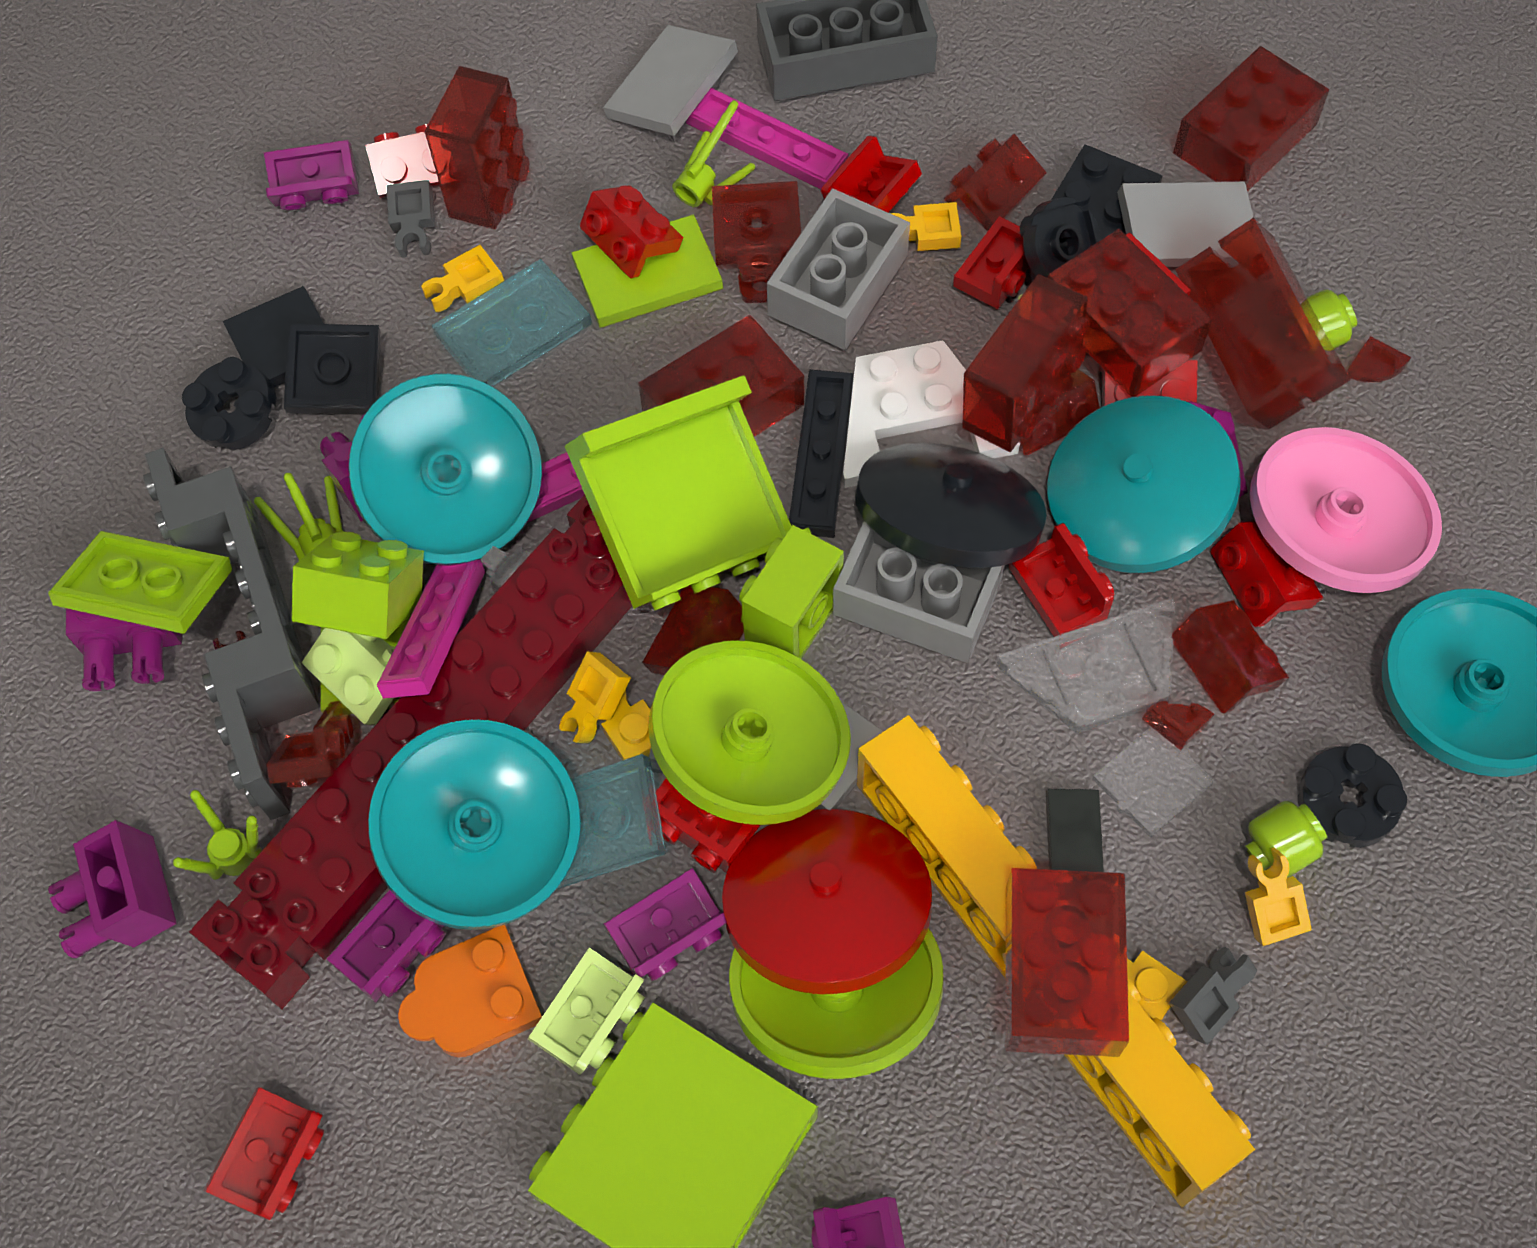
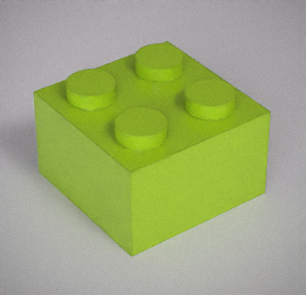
M792 525L783 539L778 537L773 541L765 557L766 565L758 577L752 575L748 578L740 592L739 601L742 603L741 622L744 626L745 641L771 645L802 659L833 611V588L844 566V551Z
M337 532L332 534L293 566L292 622L387 639L413 613L422 595L424 551L407 548L406 543L397 540L374 542L363 540L359 534L353 532Z

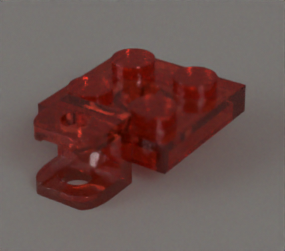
M797 181L712 186L716 266L737 264L739 292L745 303L768 302L767 289L757 291L753 288V285L757 282L767 283L801 234ZM756 218L761 219V223L764 224L763 227L753 228L749 225H752V219Z

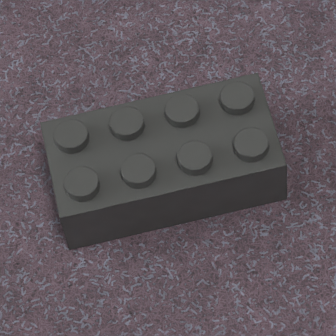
M772 0L756 3L757 38L774 101L935 72L938 35L926 0Z

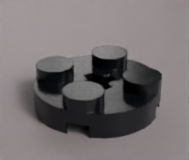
M1061 197L1043 202L1034 209L1031 215L1024 217L1021 221L1020 233L1023 237L1025 257L1030 267L1031 278L1039 286H1049L1053 289L1085 284L1095 273H1090L1094 261L1101 259L1102 236L1097 220L1089 210L1082 211L1079 206L1075 205L1074 203L1079 201L1073 198ZM1059 238H1065L1067 242V247H1065L1062 250L1060 248Z
M228 357L222 362L209 367L198 376L194 383L189 384L182 393V402L186 406V420L192 432L209 446L215 448L227 447L230 450L245 448L264 435L272 422L268 417L271 412L272 404L276 406L277 399L271 381L255 366L245 363L237 357ZM239 397L234 402L236 409L233 412L229 413L225 409L223 410L227 400Z
M1356 743L1350 747L1339 746L1328 749L1317 755L1310 762L1301 778L1298 806L1304 803L1313 812L1327 834L1328 838L1325 840L1330 842L1338 840L1342 843H1351L1349 847L1362 848L1381 841L1392 831L1407 805V795L1393 767L1382 757L1375 754L1371 747ZM1343 786L1357 789L1362 795L1360 801L1363 806L1357 807L1352 801L1344 804L1340 799L1344 792Z

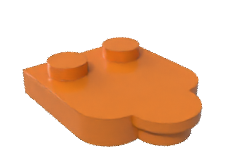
M505 925L495 927L426 958L419 965L415 973L414 985L416 990L404 998L398 1012L399 1024L410 1038L423 1042L435 1039L439 1047L453 1057L473 1055L535 1027L542 1018L541 1011Z

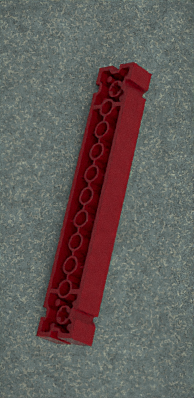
M585 494L567 513L570 526L567 531L561 533L554 528L455 637L430 693L401 697L233 882L241 892L227 907L218 899L189 931L203 946L232 970L239 973L281 1010L310 978L302 968L312 956L316 954L325 961L388 888L380 876L373 859L369 841L368 819L373 792L381 774L391 759L415 737L432 728L450 722L478 719L505 723L524 731L580 667L586 652H593L632 607Z

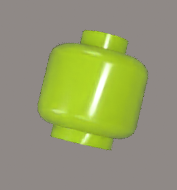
M1325 289L1292 304L1289 310L1290 322L1284 325V330L1294 349L1302 346L1309 355L1319 356L1350 341L1352 328L1357 326V318L1351 303L1343 293L1336 295L1332 290Z
M1283 801L1249 823L1248 832L1252 842L1245 845V848L1249 855H1254L1262 862L1263 871L1273 865L1274 857L1271 849L1276 848L1289 862V874L1287 877H1290L1323 855L1322 841L1328 837L1322 825L1306 804L1303 803L1297 807L1290 801Z

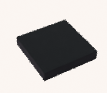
M304 286L223 321L242 361L260 370L274 387L285 383L288 323L324 324Z
M288 323L284 409L286 413H367L370 407L378 400L381 333L379 325Z

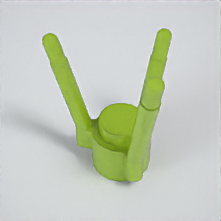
M735 100L730 102L712 133L710 134L709 131L703 132L685 168L672 185L676 196L689 206L698 207L703 201L713 205L722 193L755 169V164L749 163L717 186H714L715 172L710 166L705 164V161L738 108V102Z
M291 473L284 474V481L304 522L299 528L300 535L298 538L261 497L254 498V504L295 551L299 561L332 534L343 532L336 490L330 476L324 478L331 525L326 523L324 519L313 518Z
M193 790L190 793V797L214 832L207 845V855L210 862L177 857L173 860V865L184 870L208 874L214 880L219 879L223 873L229 876L241 875L262 851L258 841L257 818L251 815L246 819L245 836L237 829L227 828L198 790Z

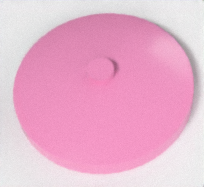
M1329 427L1308 428L1292 432L1276 441L1268 449L1252 477L1250 504L1256 524L1264 538L1288 564L1307 577L1327 586L1357 593H1377L1401 587L1417 577L1432 559L1439 546L1442 534L1441 513L1428 483L1404 457L1385 444L1363 434Z

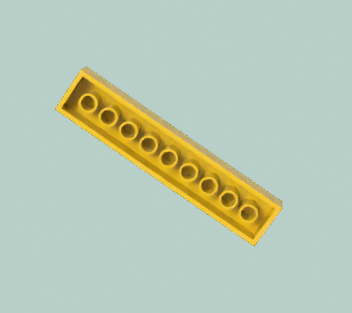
M910 715L906 716L858 748V788L882 819L901 832L916 847L925 861L931 883L1177 1203L1183 1208L1256 1150L1248 1141L1251 1138L1249 1129L1232 1110L1225 1112L1212 1096L1213 1086L1206 1074L1196 1064L1191 1063L1188 1065L1174 1048L1177 1042L1170 1029L1160 1019L1154 1018L1152 1020L1138 1003L1141 997L1134 984L1124 974L1116 975L1103 959L1106 954L1098 939L1090 931L1084 930L1082 932L1069 916L1071 909L1063 895L1054 887L1047 889L1036 875L1038 871L1037 866L1030 854L1022 846L1014 847L1003 833L1005 828L998 814L989 805L982 807L970 792L972 791V785L963 770L957 765L950 767L939 753L941 751L939 742L930 729L924 725L919 728Z

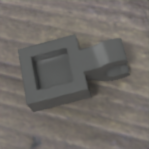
M1226 947L1221 948L1212 957L1210 962L1211 968L1202 965L1169 1002L1192 1039L1205 1045L1211 1042L1240 1008L1233 996L1240 988L1248 984L1257 972L1248 955L1243 954L1236 961L1229 948Z

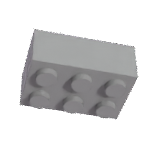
M832 188L767 282L768 315L846 350L908 256L910 222Z
M864 521L833 588V615L968 664L1001 585L1004 565L987 568H967L929 561L892 545L879 536Z

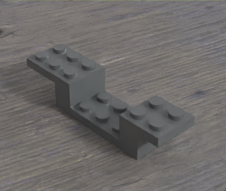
M163 447L145 454L150 473L143 475L152 500L154 502L159 500L162 511L155 513V519L165 540L170 539L172 546L229 557L231 564L238 562L241 570L235 572L236 580L244 598L250 599L253 611L247 614L255 636L205 653L204 656L209 673L203 674L202 680L212 703L218 701L222 715L214 718L215 725L225 746L231 745L235 759L227 761V765L234 785L238 790L244 788L252 808L260 806L268 818L273 820L290 812L264 728L320 708L308 669L302 664L304 656L258 513L232 467L230 466L185 482Z

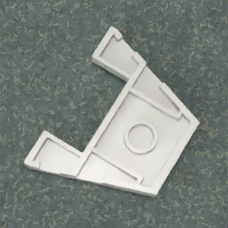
M943 340L856 357L843 470L844 488L857 486L859 473L864 463L871 456L880 452L877 439L966 422L975 452L991 458H1000L1018 454L1020 443L1017 436Z

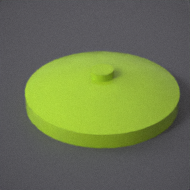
M738 640L723 641L691 651L679 659L664 675L655 693L649 714L648 728L651 748L661 771L680 794L697 807L712 815L737 823L750 825L778 824L807 814L830 795L838 783L849 758L851 746L849 722L842 702L834 689L818 671L799 657L780 648L763 643Z
M928 928L926 936L917 952L902 968L877 984L852 992L811 994L791 990L769 981L752 969L734 948L729 969L730 994L735 1016L744 1034L770 1060L786 1069L811 1077L824 1079L855 1078L883 1070L895 1064L913 1051L927 1036L938 1016L942 1003L943 963L938 944Z

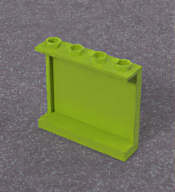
M745 375L582 433L565 445L570 461L634 609L651 602L655 611L681 600L678 590L691 585L695 594L719 584L721 580L718 573L729 568L733 577L759 567L760 564L757 557L767 553L773 541L778 537L783 539L792 527L739 403V400L752 393ZM809 527L803 529L804 531L811 534Z
M652 1003L645 1015L641 1012L636 1013L627 1025L622 1036L626 1043L615 1060L608 1057L597 1070L592 1080V1085L596 1088L585 1105L576 1104L567 1115L561 1127V1132L565 1135L554 1152L545 1151L535 1163L529 1175V1180L533 1183L528 1192L537 1201L545 1203L609 1248H738L818 1118V1106L657 1004Z

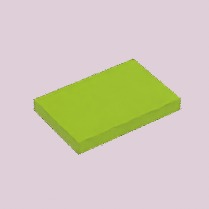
M694 214L670 221V225L684 237L678 252L646 258L639 277L629 278L597 245L571 252L573 263L599 328L723 289L722 277Z
M100 531L48 594L53 606L185 634L231 573L232 566L229 557Z

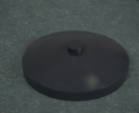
M910 443L893 446L877 452L862 466L855 490V501L859 513L869 527L879 536L905 552L945 565L987 568L1016 562L1029 555L1036 548L1046 523L1047 514L1044 501L1036 488L1026 478L994 458L951 445Z

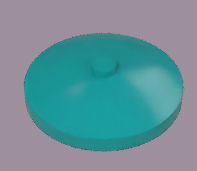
M432 374L413 378L395 386L382 395L364 415L356 430L350 449L348 465L349 482L354 502L360 515L373 533L382 541H402L407 544V548L423 550V562L439 565L459 564L481 559L500 549L513 539L528 521L536 505L542 477L541 456L536 437L530 424L517 406L490 385L470 377L454 374Z
M1138 396L1110 403L1094 411L1067 434L1051 462L1047 482V495L1056 525L1064 523L1072 535L1077 534L1083 540L1088 551V559L1091 562L1120 572H1156L1180 565L1192 559L1208 548L1221 535L1231 520L1238 503L1241 484L1240 469L1231 439L1220 423L1210 414L1180 399L1166 396Z
M1485 589L1446 591L1431 596L1417 604L1402 618L1391 634L1382 660L1384 693L1390 709L1400 726L1426 752L1452 767L1469 773L1491 777H1510L1536 771L1537 608L1511 595Z
M479 719L443 724L422 733L407 743L391 759L381 774L373 792L368 819L369 841L373 859L380 876L391 892L406 907L429 921L447 927L469 930L488 929L511 923L526 916L544 903L558 888L573 862L579 842L581 824L579 803L574 785L564 766L553 752L538 739L519 728L505 723Z

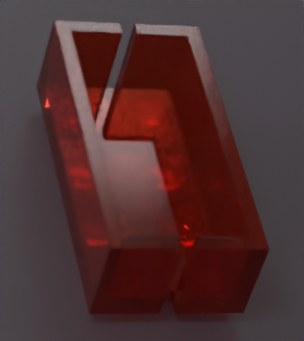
M1253 217L1218 241L1221 248L1239 264L1232 267L1213 248L1208 247L1175 270L1180 280L1191 289L1189 298L1248 415L1266 428L1271 429L1304 409L1305 406L1302 399L1307 397L1312 402H1315L1351 379L1274 236Z

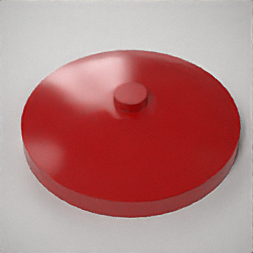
M812 810L796 819L778 824H769L751 837L740 854L731 863L724 880L722 894L723 911L726 919L725 925L731 942L742 959L758 974L771 982L791 990L811 994H840L864 989L877 984L897 972L912 958L922 944L929 928L932 913V885L929 871L921 854L910 840L886 822L870 815L849 810Z

